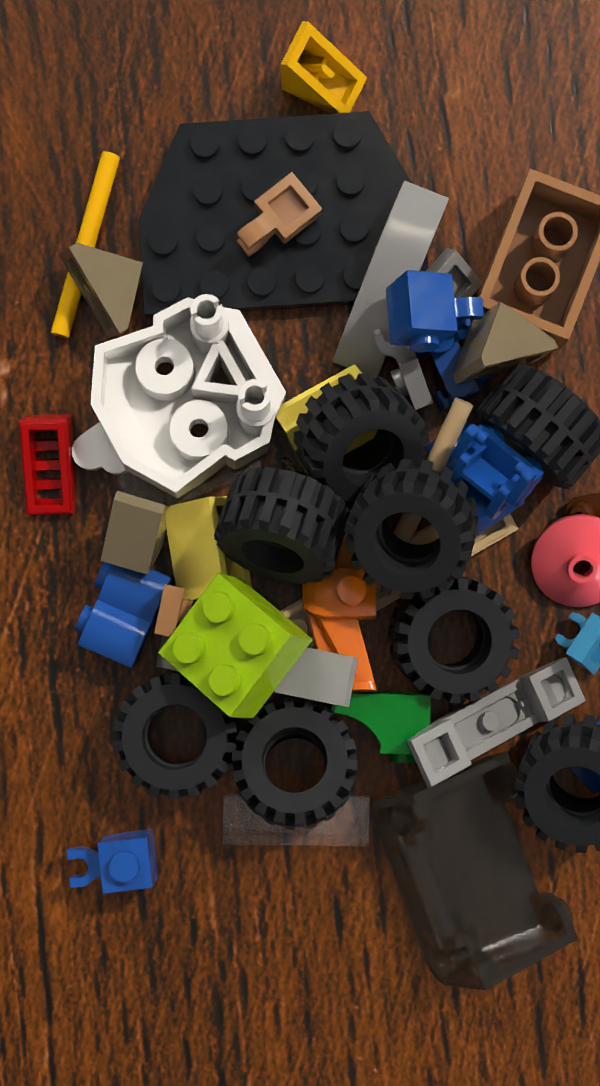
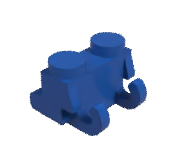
M470 327L457 331L443 341L438 349L430 351L450 395L447 397L444 389L433 393L441 412L451 408L455 398L466 401L475 397L476 394L485 391L482 383L500 374L497 373L458 384L455 383L453 372L462 350L459 342L466 339ZM415 352L417 359H421L427 356L428 353Z
M471 424L464 431L450 455L457 461L452 469L453 475L451 480L454 483L461 479L463 481L466 480L489 498L491 502L485 514L492 520L497 518L506 508V501L512 506L517 507L531 494L536 484L542 480L544 474L539 461L533 457L521 456L505 443L502 433L493 426H483L482 424L476 426Z

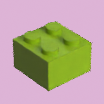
M217 573L158 653L229 717L254 718L313 639L240 578Z

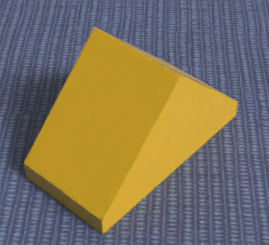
M302 21L280 64L281 90L331 114L351 112L367 80V77L311 23Z

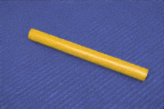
M107 151L101 153L76 243L95 248L120 157L114 153ZM69 271L50 332L55 336L69 339L82 294Z

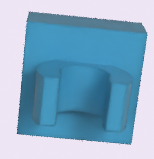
M573 612L568 618L577 626H580V632L574 639H567L563 635L557 634L555 640L567 651L566 654L578 666L595 675L600 668V617L591 613L587 620L583 615Z

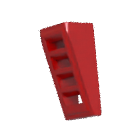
M72 414L26 415L19 420L26 515L74 514L76 510L75 466L72 457V446L74 444ZM36 431H57L58 439H37ZM59 450V458L37 459V451ZM60 470L61 478L37 479V471ZM62 489V497L38 498V490Z

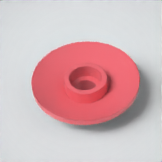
M587 514L563 517L546 527L537 538L531 554V569L536 584L551 600L569 607H587L600 603L599 517ZM585 560L591 563L589 570L585 573L573 571V567L578 561Z

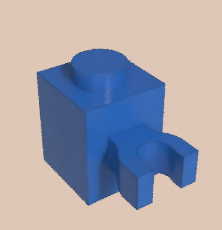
M406 270L386 288L390 345L409 346L412 352L434 351L440 347L443 341L458 331L457 329L469 328L471 326L470 319L480 320L484 317L483 300L481 297L454 298L452 274Z
M153 829L107 834L97 843L98 851L85 846L69 847L66 850L67 860L81 858L88 865L86 874L72 875L69 878L70 888L86 886L94 879L101 877L102 891L105 894L153 888L158 879Z

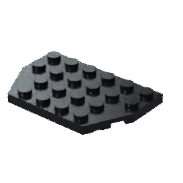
M364 111L180 124L139 218L145 317L153 318V315L187 297L195 299L203 294H211L219 299L218 303L219 305L222 304V307L237 309L240 312L354 305L404 180L412 183L371 113ZM293 172L322 207V215L285 244L276 234L272 235L257 252L248 257L237 243L239 239L237 232L260 215L254 208V201ZM427 255L420 270L424 272L428 269Z

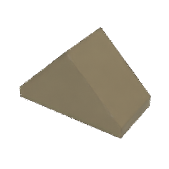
M75 243L59 254L108 339L127 330L143 262L80 243Z
M500 302L486 311L483 318L472 321L454 369L453 377L455 383L458 384L509 371L515 364L529 366L558 349L554 338Z
M117 491L112 505L100 561L148 575L166 539L165 505Z

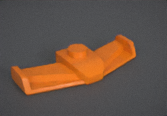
M346 532L332 575L329 578H323L320 582L302 584V609L307 613L316 649L358 657L352 693H376V684L358 620L376 619V581L370 586L363 580L365 570L362 568L355 571L350 560L354 552H346L344 543L348 535Z

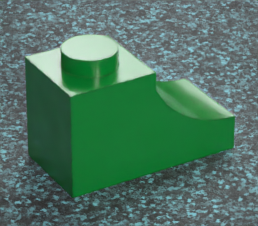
M425 692L352 693L349 707L331 704L330 710L335 714L355 718L369 727L378 739V751L380 754H389V762L416 763L407 740L430 725L431 697Z

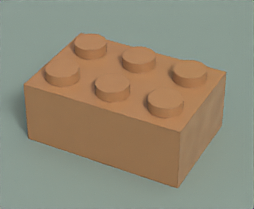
M531 168L529 169L520 187L478 294V297H481L483 300L484 313L502 302L554 338L558 346L556 350L559 351L568 342L600 261V195Z

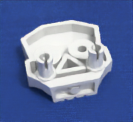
M203 294L195 299L187 297L153 315V326L95 345L90 404L126 471L176 498L199 486L225 465L238 469L267 453L274 420L286 396L285 389L240 310L222 307V304L219 305L218 303L219 299L211 294ZM161 363H171L174 366L172 372L168 375L158 374L156 370ZM221 367L231 385L214 383ZM196 424H204L208 427V432L205 436L198 438L192 436L190 433L191 428Z

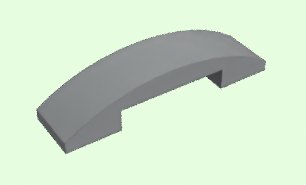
M404 180L367 269L332 362L346 368L355 364L363 374H369L374 379L379 375L386 355L381 353L376 346L374 330L379 328L384 340L390 343L386 288L406 270H421L448 203V197Z
M563 657L500 685L492 693L486 692L481 695V699L469 701L416 733L407 740V743L427 787H432L472 765V759L539 722H549L586 700L567 658Z

